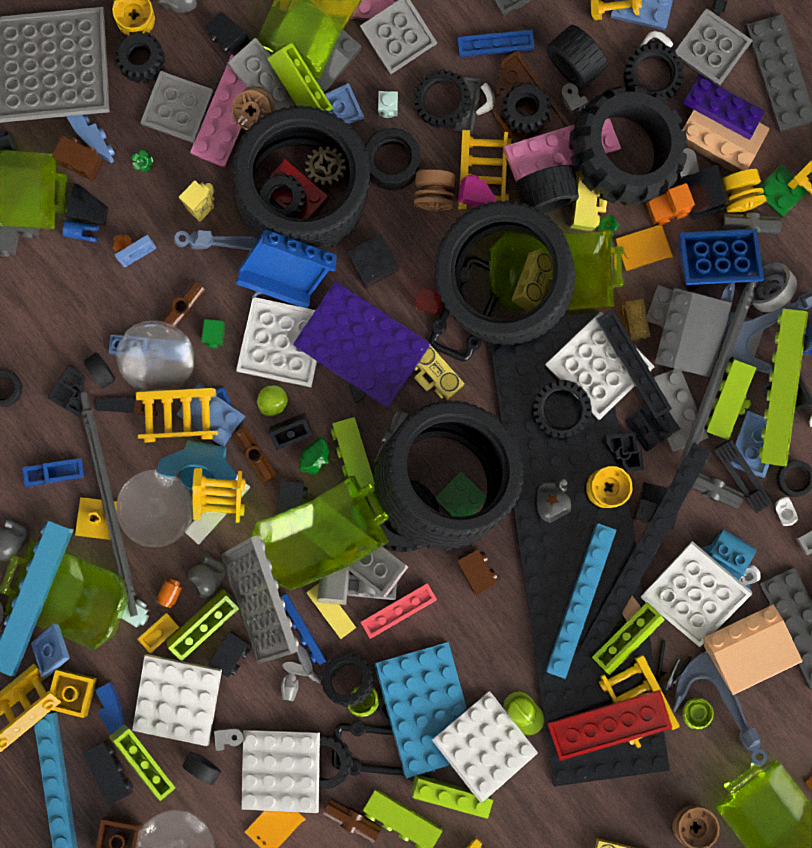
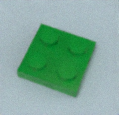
M782 164L759 187L764 190L760 195L766 196L767 201L765 203L781 218L808 192L803 186L797 185L792 189L788 185L795 176Z
M460 471L435 498L451 516L459 517L472 515L485 502L486 495Z

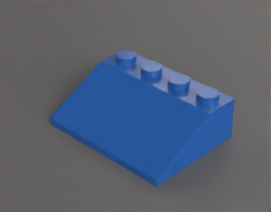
M757 229L680 233L677 247L679 262L686 285L764 281Z

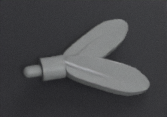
M298 646L296 654L300 664L285 662L282 667L289 673L308 676L312 681L320 683L321 680L313 671L307 651L302 646Z

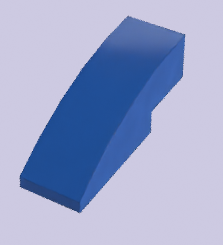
M81 458L21 468L24 488L84 478Z
M109 682L95 690L104 706L98 713L110 735H112L124 725V718L118 693L113 683Z

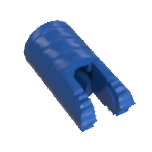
M65 220L63 236L98 242L96 236L85 234V229L98 231L99 226Z

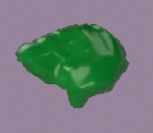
M319 437L304 449L299 459V469L301 471L316 475L322 464L329 463L327 458L329 448L325 438Z

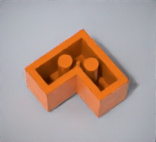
M687 183L671 188L666 194L646 203L653 225L659 223V226L669 223L672 218L677 217L678 220L688 216L687 213L691 212L695 205Z

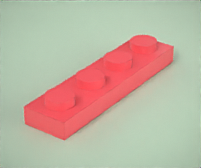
M427 583L363 620L361 624L371 639L437 599Z

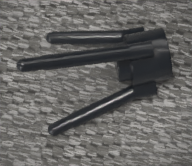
M663 640L656 679L658 680L659 687L671 691L672 686L675 687L677 680L688 666L692 657L689 656L675 676L673 674L680 658L676 659L670 673L664 671L661 674L666 641Z

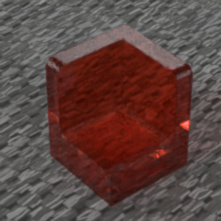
M421 288L415 308L436 316L442 302L441 296L438 293Z

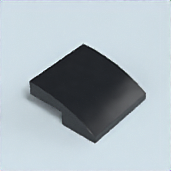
M647 406L625 420L631 430L636 433L637 439L646 452L681 429L669 411L654 419Z

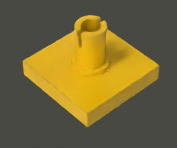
M80 497L75 536L111 540L102 500ZM114 501V505H115V509H116V513H117V518H118V511H119V504H120V502H115V501Z

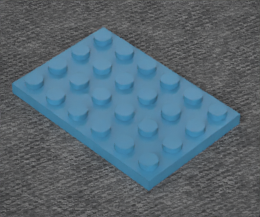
M449 642L374 663L405 778L451 765L432 741L435 736L467 710Z

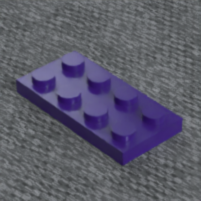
M701 76L697 77L683 102L686 106L749 140L765 112Z

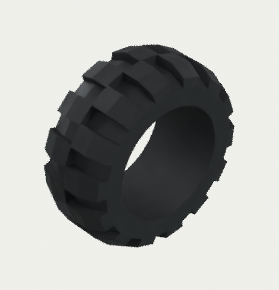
M632 85L628 89L622 86L610 88L591 100L574 121L575 128L570 132L569 148L574 150V155L570 159L575 172L581 171L585 178L581 182L590 191L594 189L601 193L600 199L613 204L621 201V204L624 206L639 205L644 201H651L668 190L677 181V175L683 171L687 160V154L683 153V150L688 147L686 130L681 131L679 127L682 119L676 109L671 111L665 105L668 100L655 92L650 96L647 94L646 88ZM614 117L626 118L636 122L647 132L654 147V163L649 174L633 175L626 173L609 160L602 145V128L606 119Z

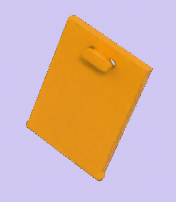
M657 225L615 239L626 271L673 257L663 226Z
M263 811L245 833L260 848H278L305 818L299 812Z

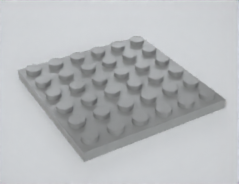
M103 7L0 17V123L110 112L105 11Z
M258 535L224 552L220 557L222 563L226 565V574L239 606V612L257 664H261L298 652L297 647L299 643L291 631L292 623L290 618L286 616L284 610L285 602L279 596L277 590L279 588L278 582L272 576L271 562L268 558L266 559L264 553L265 545Z

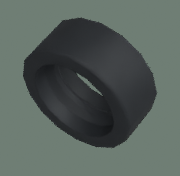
M0 370V377H7L14 384L13 394L7 399H0V406L8 407L20 399L23 385L16 374L8 370Z
M790 461L787 463V466H782L776 476L780 491L790 497H802L812 490V467L803 461ZM791 468H800L807 476V483L800 490H792L785 483L786 472Z
M189 753L182 764V767L189 774L210 785H214L221 773V770L216 765L195 753Z

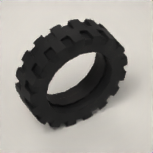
M341 653L336 658L332 657L331 661L325 664V670L321 673V685L323 686L324 693L335 704L342 705L343 707H348L349 705L356 706L357 703L364 702V698L366 696L369 697L371 694L370 690L374 687L372 668L357 654L347 653L344 655ZM346 665L359 667L363 675L362 684L359 689L349 695L337 693L332 684L336 671Z
M330 735L320 736V747L329 746L333 748L340 757L341 765L336 776L328 779L319 776V789H331L341 785V783L347 780L348 775L352 771V753L347 749V744L341 742L340 738Z

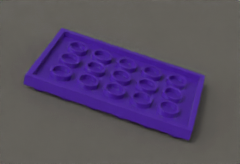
M335 281L293 343V346L389 408L431 346V343Z

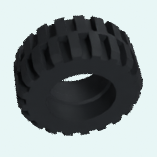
M410 480L411 486L418 497L427 506L439 512L436 498L430 490L420 482ZM375 490L366 508V523L373 538L383 547L395 552H410L421 548L419 544L412 543L411 540L405 539L402 534L400 535L392 531L387 526L385 517L381 512V507L377 503L378 499L375 496Z

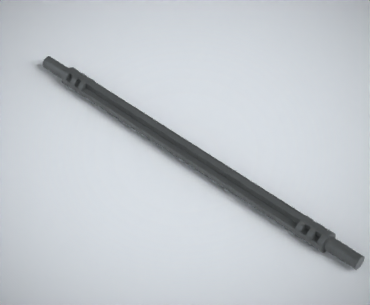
M748 282L746 290L742 292L676 471L680 468L692 444H698L753 299L756 282Z
M82 392L80 400L83 412H81L123 596L127 600L130 617L138 615L134 600L136 595L94 413L90 409L87 392Z

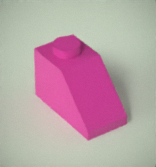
M468 175L461 180L457 202L479 207V205H486L488 202L494 203L497 201L484 180H480L478 176Z

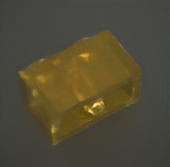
M644 299L624 302L622 309L626 332L632 342L647 340L650 337Z

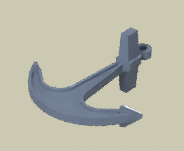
M271 199V204H272V206H273L274 208L281 209V208ZM203 230L194 231L190 236L186 231H179L174 236V243L178 247H185L189 243L191 249L198 250L208 249L212 245L251 250L258 240L254 236L213 237L211 231ZM179 236H183L185 241H179ZM256 291L252 298L254 299L262 293Z
M735 283L727 284L719 300L732 303ZM812 290L798 296L796 302L750 321H745L731 357L756 366L755 371L770 373L771 370L774 371V366L755 358L751 354L750 341L757 333L778 322V315L782 313L783 309L807 310L812 307ZM731 309L724 331L722 345L724 343V340L726 338L727 332L733 319Z
M707 651L701 653L688 664L678 681L673 712H676L684 700L690 685L695 680L706 679L711 681L741 730L739 737L746 752H752V763L756 766H762L767 761V754L764 750L759 749L761 742L755 728L748 726L736 694H731ZM757 754H760L762 756L761 761H758L756 759Z

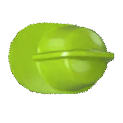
M514 692L508 695L504 701L503 709L507 712L509 718L523 734L534 735L538 733L544 724V716L541 709L526 693Z

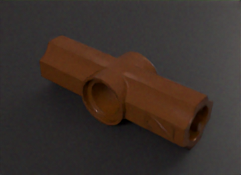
M192 280L180 296L173 300L171 307L157 322V325L168 334H171L182 319L190 313L191 308L206 290L196 281ZM185 303V310L177 311L178 304Z
M247 427L238 430L232 435L263 484L277 476ZM253 450H258L260 453L257 460L250 459V453Z
M330 799L323 812V815L339 823L345 830L353 834L357 833L373 843L382 829L380 825L368 820L359 811L347 808L333 799Z

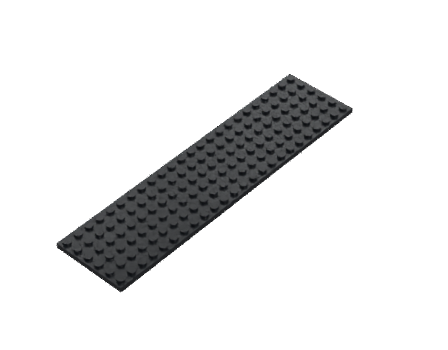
M601 311L563 316L551 330H547V333L529 342L515 343V345H501L500 343L494 344L489 342L501 423H504L505 428L509 429L512 433L511 436L515 438V443L518 445L519 453L522 456L521 461H523L522 470H524V476L522 477V490L513 509L554 787L670 771L664 731L638 739L641 745L639 748L627 741L560 761L547 724L553 720L613 703L608 692H604L599 684V681H601L600 675L604 674L609 679L633 667L634 663H636L634 658L639 655L644 656L656 679L650 635L610 675L592 658L593 654L580 648L636 547L629 499L617 507L601 508L594 505L586 493V483L594 471L608 466H616L623 469L604 438L606 435L619 434L615 405L600 420L591 413L589 422L583 430L565 438L554 437L545 433L536 422L533 412L534 402L540 390L547 384L559 380L545 364ZM566 390L554 391L547 397L544 404V413L548 421L554 426L561 428L570 427L575 424L580 418L582 411L581 402L570 391ZM564 478L567 481V490L564 493L571 500V511L554 522L549 523L543 520L538 513L536 503L537 489L542 482H556ZM605 485L604 491H609L610 485ZM598 523L615 529L616 533L566 679L546 672L545 669L595 524ZM640 580L632 596L642 608L645 605V601L641 598L643 588L642 581ZM622 614L606 643L627 623ZM637 673L611 686L615 696L618 697L643 684L645 679L642 673Z

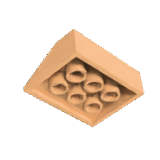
M693 110L682 131L686 130L687 143L690 149L731 172L737 173L748 170L770 128L759 123L749 140Z
M774 604L704 637V648L732 695L802 662L792 637Z

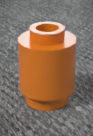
M172 578L169 581L165 580L157 596V603L167 608L175 605L182 590L180 582Z

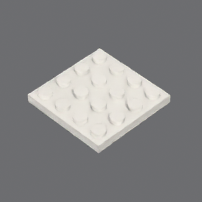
M256 297L252 299L236 371L311 388L317 361L293 346V343L315 310Z
M602 312L594 317L545 364L559 380H569L583 387L591 400V413L598 420L634 387L629 375L595 320L603 315ZM638 350L651 371L655 366Z
M691 541L643 592L641 598L646 603L648 602L696 645L701 647L704 644V637L714 633L752 595V591Z
M146 654L132 731L208 746L222 669Z
M490 691L432 739L480 803L484 802L538 754Z
M243 730L242 810L319 812L320 732Z

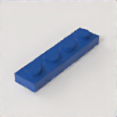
M533 30L458 37L459 58L515 51H531L535 48Z
M288 593L283 595L282 598L285 602L284 610L285 613L288 611L291 616L292 627L294 630L298 628L301 633L299 639L304 646L308 645L311 650L309 656L314 663L318 662L319 665L327 659Z

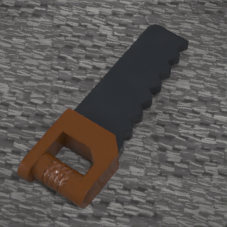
M124 396L117 399L115 397L112 399L109 397L106 399L96 398V410L145 415V411H142V401L136 400V396L134 398ZM156 400L152 404L153 416H157V412H155Z

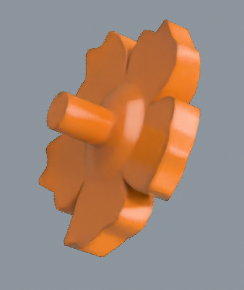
M126 234L124 237L116 235L113 238L115 241L113 249L115 251L123 250L133 244L130 236Z

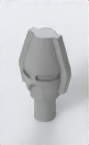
M288 672L281 683L282 700L294 701L298 691V680H296L295 674Z

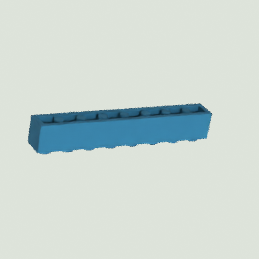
M48 521L42 527V538L34 547V558L28 562L26 567L28 573L26 578H23L20 582V593L12 602V613L6 617L4 622L6 628L4 633L0 634L1 673L14 676L18 671L74 531L71 528L53 521Z
M598 523L595 524L545 669L550 674L566 679L616 530Z
M57 712L47 713L34 724L52 847L78 848Z

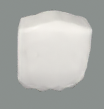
M651 31L641 43L640 48L651 41L663 44L662 47L664 48L666 46L671 48L673 43L662 32Z
M487 83L480 87L486 95L487 102L476 111L477 115L493 110V106L496 104L495 95Z
M783 497L776 501L775 509L782 525L791 526L796 523L798 516L789 497Z
M750 565L745 570L746 575L742 576L739 581L745 586L755 583L761 578L760 571L754 565Z

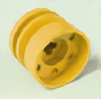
M150 0L114 1L112 8L113 16L119 30L129 37L130 32L137 34V31H142L144 34L152 30L155 16ZM134 14H137L136 20H132Z
M757 169L740 171L722 178L727 194H731L728 197L729 202L725 203L731 204L726 208L727 213L749 211L767 201L765 195H760L764 192L763 188H754V186L761 182Z
M608 466L594 471L589 476L586 483V493L589 500L598 507H617L624 504L630 498L632 481L623 469L616 466ZM609 484V491H604L605 485Z

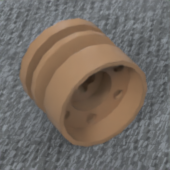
M252 86L246 88L235 97L232 103L231 113L234 121L245 130L250 129L251 125L256 123L259 118H263L264 115L275 110L274 99L262 87ZM251 105L254 109H256V111L253 114L250 110H248V108Z
M421 170L416 172L415 187L423 190H418L414 193V197L417 198L414 199V206L428 211L453 209L454 202L451 200L454 199V194L447 191L455 187V174L442 170Z
M690 805L683 807L676 813L672 823L676 839L690 848H710L719 836L720 826L717 818L711 811L699 806ZM693 822L694 824L698 825V827L694 828V830L690 829V826L693 825Z

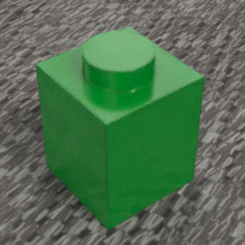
M204 319L202 343L206 344L207 348L217 349L218 346H223L226 325L224 321Z

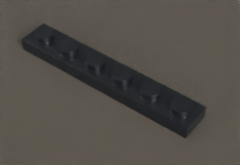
M612 309L596 318L595 320L653 418L656 419L672 410L615 311Z

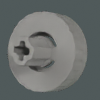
M782 263L764 265L762 267L764 281L756 282L751 304L758 311L773 312L791 304L790 300L796 292L797 279L788 267Z

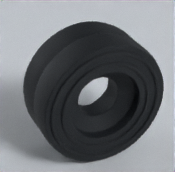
M97 352L84 360L87 370L102 389L115 381L110 368Z

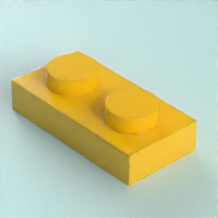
M166 613L142 634L138 640L151 654L177 631L180 626Z

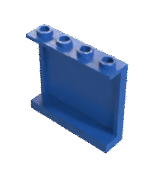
M265 229L238 268L236 284L307 308L310 305V295L329 270L335 271L337 255Z

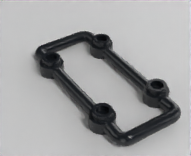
M472 256L467 258L461 269V288L464 283L470 280L471 274L469 270L472 264L500 276L498 282L490 288L491 297L483 312L484 316L490 317L497 300L501 299L505 294L504 285L508 276L504 269ZM444 306L439 319L434 320L432 323L433 332L429 343H431L434 350L461 362H466L472 357L474 350L479 349L481 346V339L470 335L466 340L467 349L465 354L437 343L439 335L446 331V320L450 314Z
M355 720L351 724L340 723L334 730V737L340 739L342 731H349L354 736H361L364 733L393 735L392 727L365 725L360 720ZM332 749V765L335 769L340 770V757ZM352 759L353 766H351L352 771L350 773L352 776H356L360 772L405 776L403 768L365 765L361 764L357 759ZM436 769L419 775L432 777ZM415 776L409 777L407 779L410 781H414Z

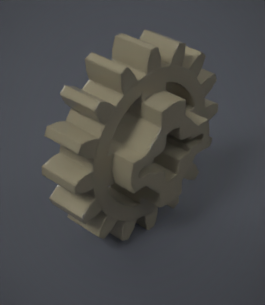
M320 146L319 152L312 150L313 156L308 155V161L305 162V167L307 168L305 172L306 175H309V180H314L316 186L321 183L322 188L325 187V184L332 187V182L339 184L338 178L343 179L344 174L342 172H346V167L344 166L346 161L342 159V153L337 154L336 148L330 151L329 146L326 147V150H323ZM323 162H325V165H327L328 172H326Z

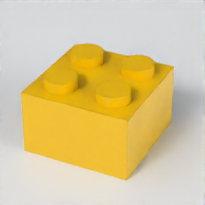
M64 669L55 670L50 692L59 698L61 703L52 710L81 718L87 717L97 678Z

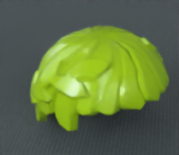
M276 385L266 386L258 395L257 405L262 414L277 416L284 411L288 403V397L282 387Z
M360 686L355 687L351 694L354 693L357 689H359ZM371 688V694L369 697L366 696L364 698V702H359L356 706H348L352 714L365 717L377 709L379 697L374 688Z
M702 698L690 699L683 707V720L692 729L705 728L714 718L713 707L707 700Z

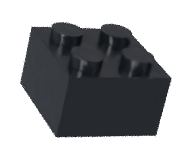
M381 233L347 251L348 257L365 288L399 271V266Z

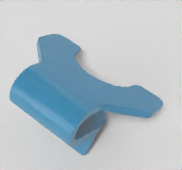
M188 440L183 450L162 458L157 468L159 475L170 478L176 477L177 473L181 470V484L192 491L194 468H202V476H206V478L236 480L237 477L235 471L225 460L226 447Z
M725 529L718 533L711 545L701 547L703 551L738 580L746 575L745 570L757 550Z

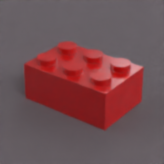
M286 159L270 175L273 177L274 173L279 175L286 173L288 176H294L301 183L306 193L307 204L304 206V213L299 215V219L314 218L329 202L328 196ZM280 189L272 195L271 199L283 209L290 205L293 195L287 189Z

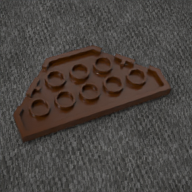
M518 51L502 60L495 94L496 104L493 106L492 115L504 132H508V137L511 138L513 144L571 126L550 97V113L541 129L538 128L537 132L534 133L530 131L529 134H525V131H521V134H519L517 129L512 131L510 125H506L505 118L502 117V105L507 91L511 90L515 84L519 86L520 82H523L524 85H527V82H531L532 86H535L536 83L539 85V89L544 87ZM521 100L515 104L516 111L522 116L529 117L537 112L536 105L530 100Z

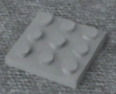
M398 0L359 26L390 75L437 44V41L411 0Z
M706 8L675 52L676 57L680 56L683 63L712 83L720 86L753 40Z
M160 71L140 123L143 126L194 143L214 90Z

